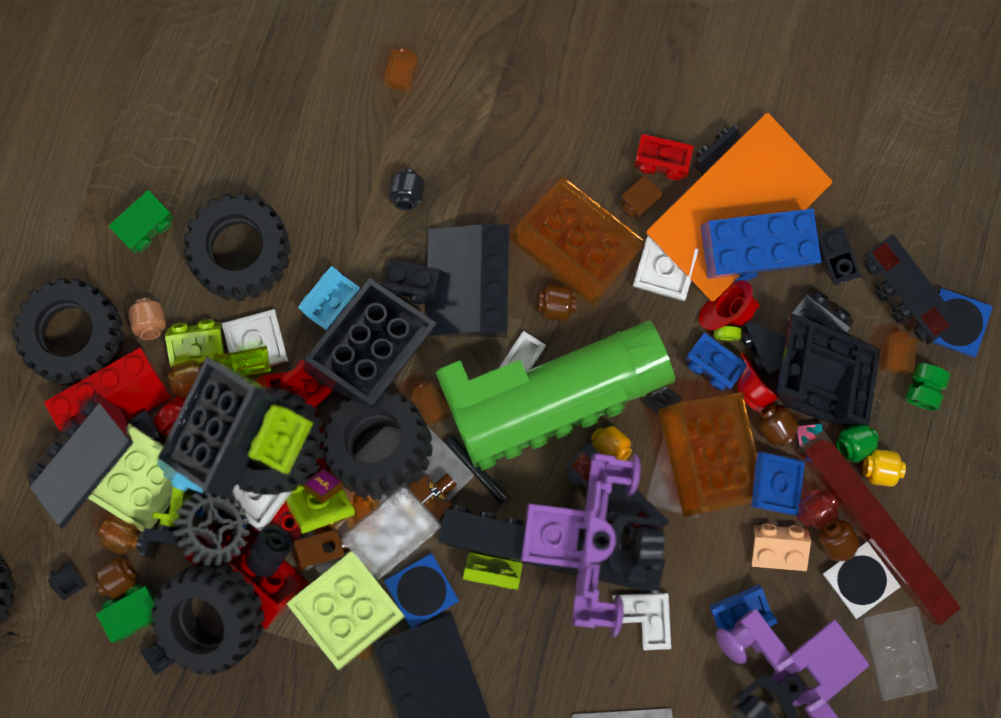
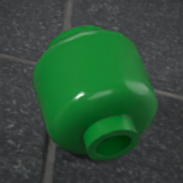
M856 424L839 433L836 447L843 459L857 463L866 459L867 456L877 450L879 437L875 429L870 428L868 425Z

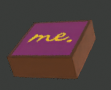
M322 469L312 476L303 487L304 491L321 503H325L343 489V482L325 469Z

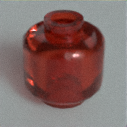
M816 489L799 502L798 507L801 513L798 517L807 528L813 526L817 530H822L828 522L838 517L837 508L840 505L827 490L822 492Z

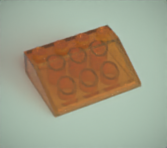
M564 176L518 223L510 238L514 244L592 306H595L646 243L643 238Z
M743 392L676 403L659 409L683 518L751 504L757 450Z

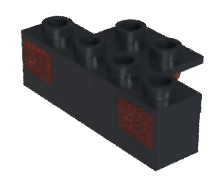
M894 234L866 252L862 257L865 261L863 266L871 276L875 275L878 279L873 284L876 288L874 291L877 297L883 303L887 302L892 309L891 315L898 324L903 323L905 327L910 324L914 326L913 332L921 342L925 341L929 345L960 322Z
M590 443L565 467V470L568 472L565 475L566 478L574 486L582 485L585 488L584 492L586 495L584 498L586 500L592 455H601ZM612 483L611 494H608L605 518L611 525L614 519L621 515L660 520L659 526H654L658 528H664L670 522L637 489L634 494L628 495L626 485ZM627 523L624 526L628 531L625 535L632 543L635 541L638 527L643 524Z

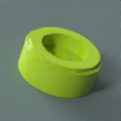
M732 326L721 327L714 330V338L721 341H738L741 339V328Z

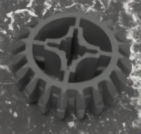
M203 491L201 496L195 493L191 496V500L186 499L183 502L184 508H180L176 512L181 518L173 522L180 529L174 531L173 535L182 537L177 546L182 547L186 545L187 549L183 553L185 556L193 552V562L196 563L202 558L204 566L210 565L211 561L215 566H218L222 560L226 563L231 561V555L237 556L240 554L238 547L246 545V541L242 537L248 536L250 532L247 529H243V526L249 524V520L241 519V515L246 510L241 509L238 511L236 509L239 504L238 500L230 503L229 498H221L219 495H211L209 492ZM202 507L201 523L192 526L195 512ZM217 509L222 511L228 519H222L218 515ZM210 523L211 525L214 524L215 527H220L214 532L212 530L209 531L208 528L202 529ZM231 529L229 541L221 549L222 533ZM195 536L202 537L206 542V546L209 548H206L203 545H201L197 541Z

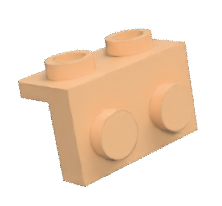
M770 523L754 525V541L751 556L752 567L807 571L811 545L808 529L796 525L778 527Z

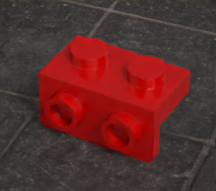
M641 134L634 167L639 168V171L645 174H655V172L665 174V177L671 180L686 179L694 146Z
M301 360L291 372L284 374L279 383V387L282 390L300 395L305 399L306 404H311L313 407L317 406L334 391L304 372V360Z

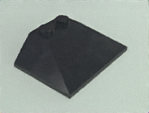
M790 314L777 393L783 406L826 423L843 425L864 424L869 426L881 350L796 314Z

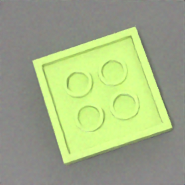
M129 423L127 426L133 440V445L88 499L141 532H144V528L152 529L158 519L152 518L153 512L164 513L171 504L174 486L171 485V480L163 475L164 472L157 465L159 461L158 456L163 445Z
M353 551L348 553L287 603L338 670L342 669L405 617Z

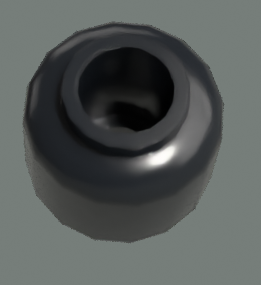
M403 169L395 173L390 180L388 193L390 202L399 210H413L422 203L425 181L412 169Z

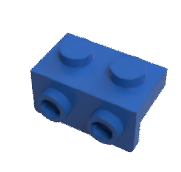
M706 333L701 336L684 359L688 362L687 367L697 375L703 373L710 379L709 383L721 392L723 390L729 392L747 367L743 360Z
M760 584L709 606L717 630L721 628L729 632L736 626L735 622L746 613L755 609L769 627L777 624V620L770 610Z

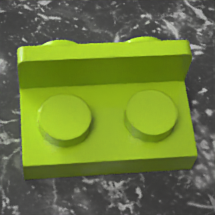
M207 319L198 322L197 325L187 326V323H177L168 328L165 340L170 367L204 363L206 357L215 361L225 360L221 322Z
M469 553L463 580L518 590L522 563Z

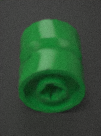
M917 363L912 376L915 383L909 385L905 401L922 409L939 411L944 397L941 391L947 389L951 374L934 365Z

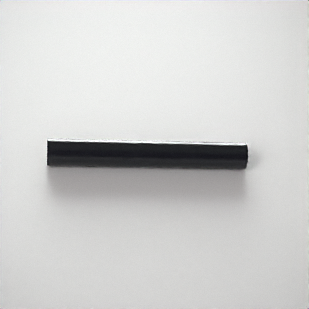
M451 437L445 443L500 504L509 497L485 470L481 471L480 467L474 468L468 452L454 437Z

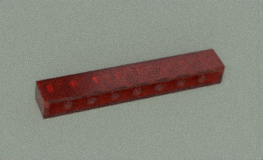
M823 430L816 433L796 449L932 625L943 624L962 609Z

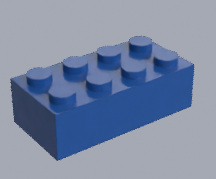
M814 209L712 220L700 225L708 279L811 267L821 263Z

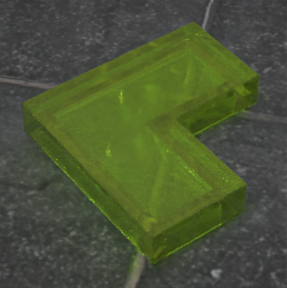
M267 346L213 356L215 361L244 376L271 371Z

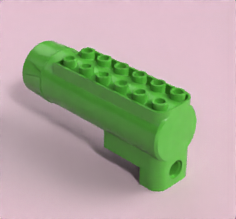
M650 320L624 331H617L615 334L527 371H525L520 359L470 381L461 360L436 372L437 379L474 468L480 467L481 471L495 466L497 459L506 457L507 460L521 455V449L531 446L533 450L544 446L550 437L555 435L557 439L566 437L573 433L574 427L582 425L583 429L598 423L599 417L607 414L608 418L614 417L623 412L628 401L645 397L647 393L675 382L674 372L665 347Z

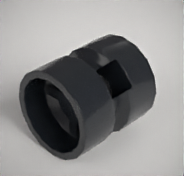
M275 525L264 527L245 554V562L250 571L261 577L274 575L293 548L291 536L281 527Z

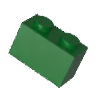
M147 190L108 227L136 254L138 251H145L151 245V239L158 233L163 234L172 225L171 221L175 218Z
M139 584L127 590V596L118 602L114 598L101 605L102 611L96 613L111 643H118L155 622V619L151 617L152 608L156 606L154 605L155 596L150 587H141Z

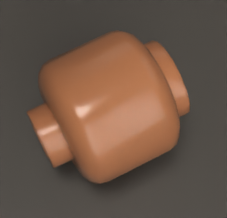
M141 298L128 310L131 331L143 340H152L159 337L166 327L163 307L157 301H153L150 298Z

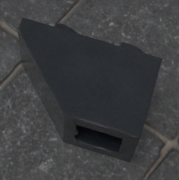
M843 226L817 234L821 256L820 264L834 286L860 278L861 274Z
M752 322L745 324L742 328L743 333H741V337L747 348L751 347L755 355L752 360L758 373L762 372L764 377L780 371L786 335Z

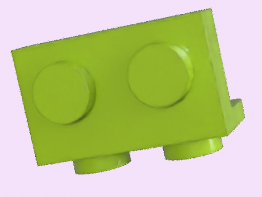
M273 405L264 417V424L259 434L252 441L249 457L261 460L280 472L289 474L313 422L286 407Z
M173 487L169 514L153 512L152 518L160 520L159 525L180 528L173 524L174 520L181 518L176 512L178 509L184 508L183 502L186 499L191 500V496L196 492L189 489L183 491Z

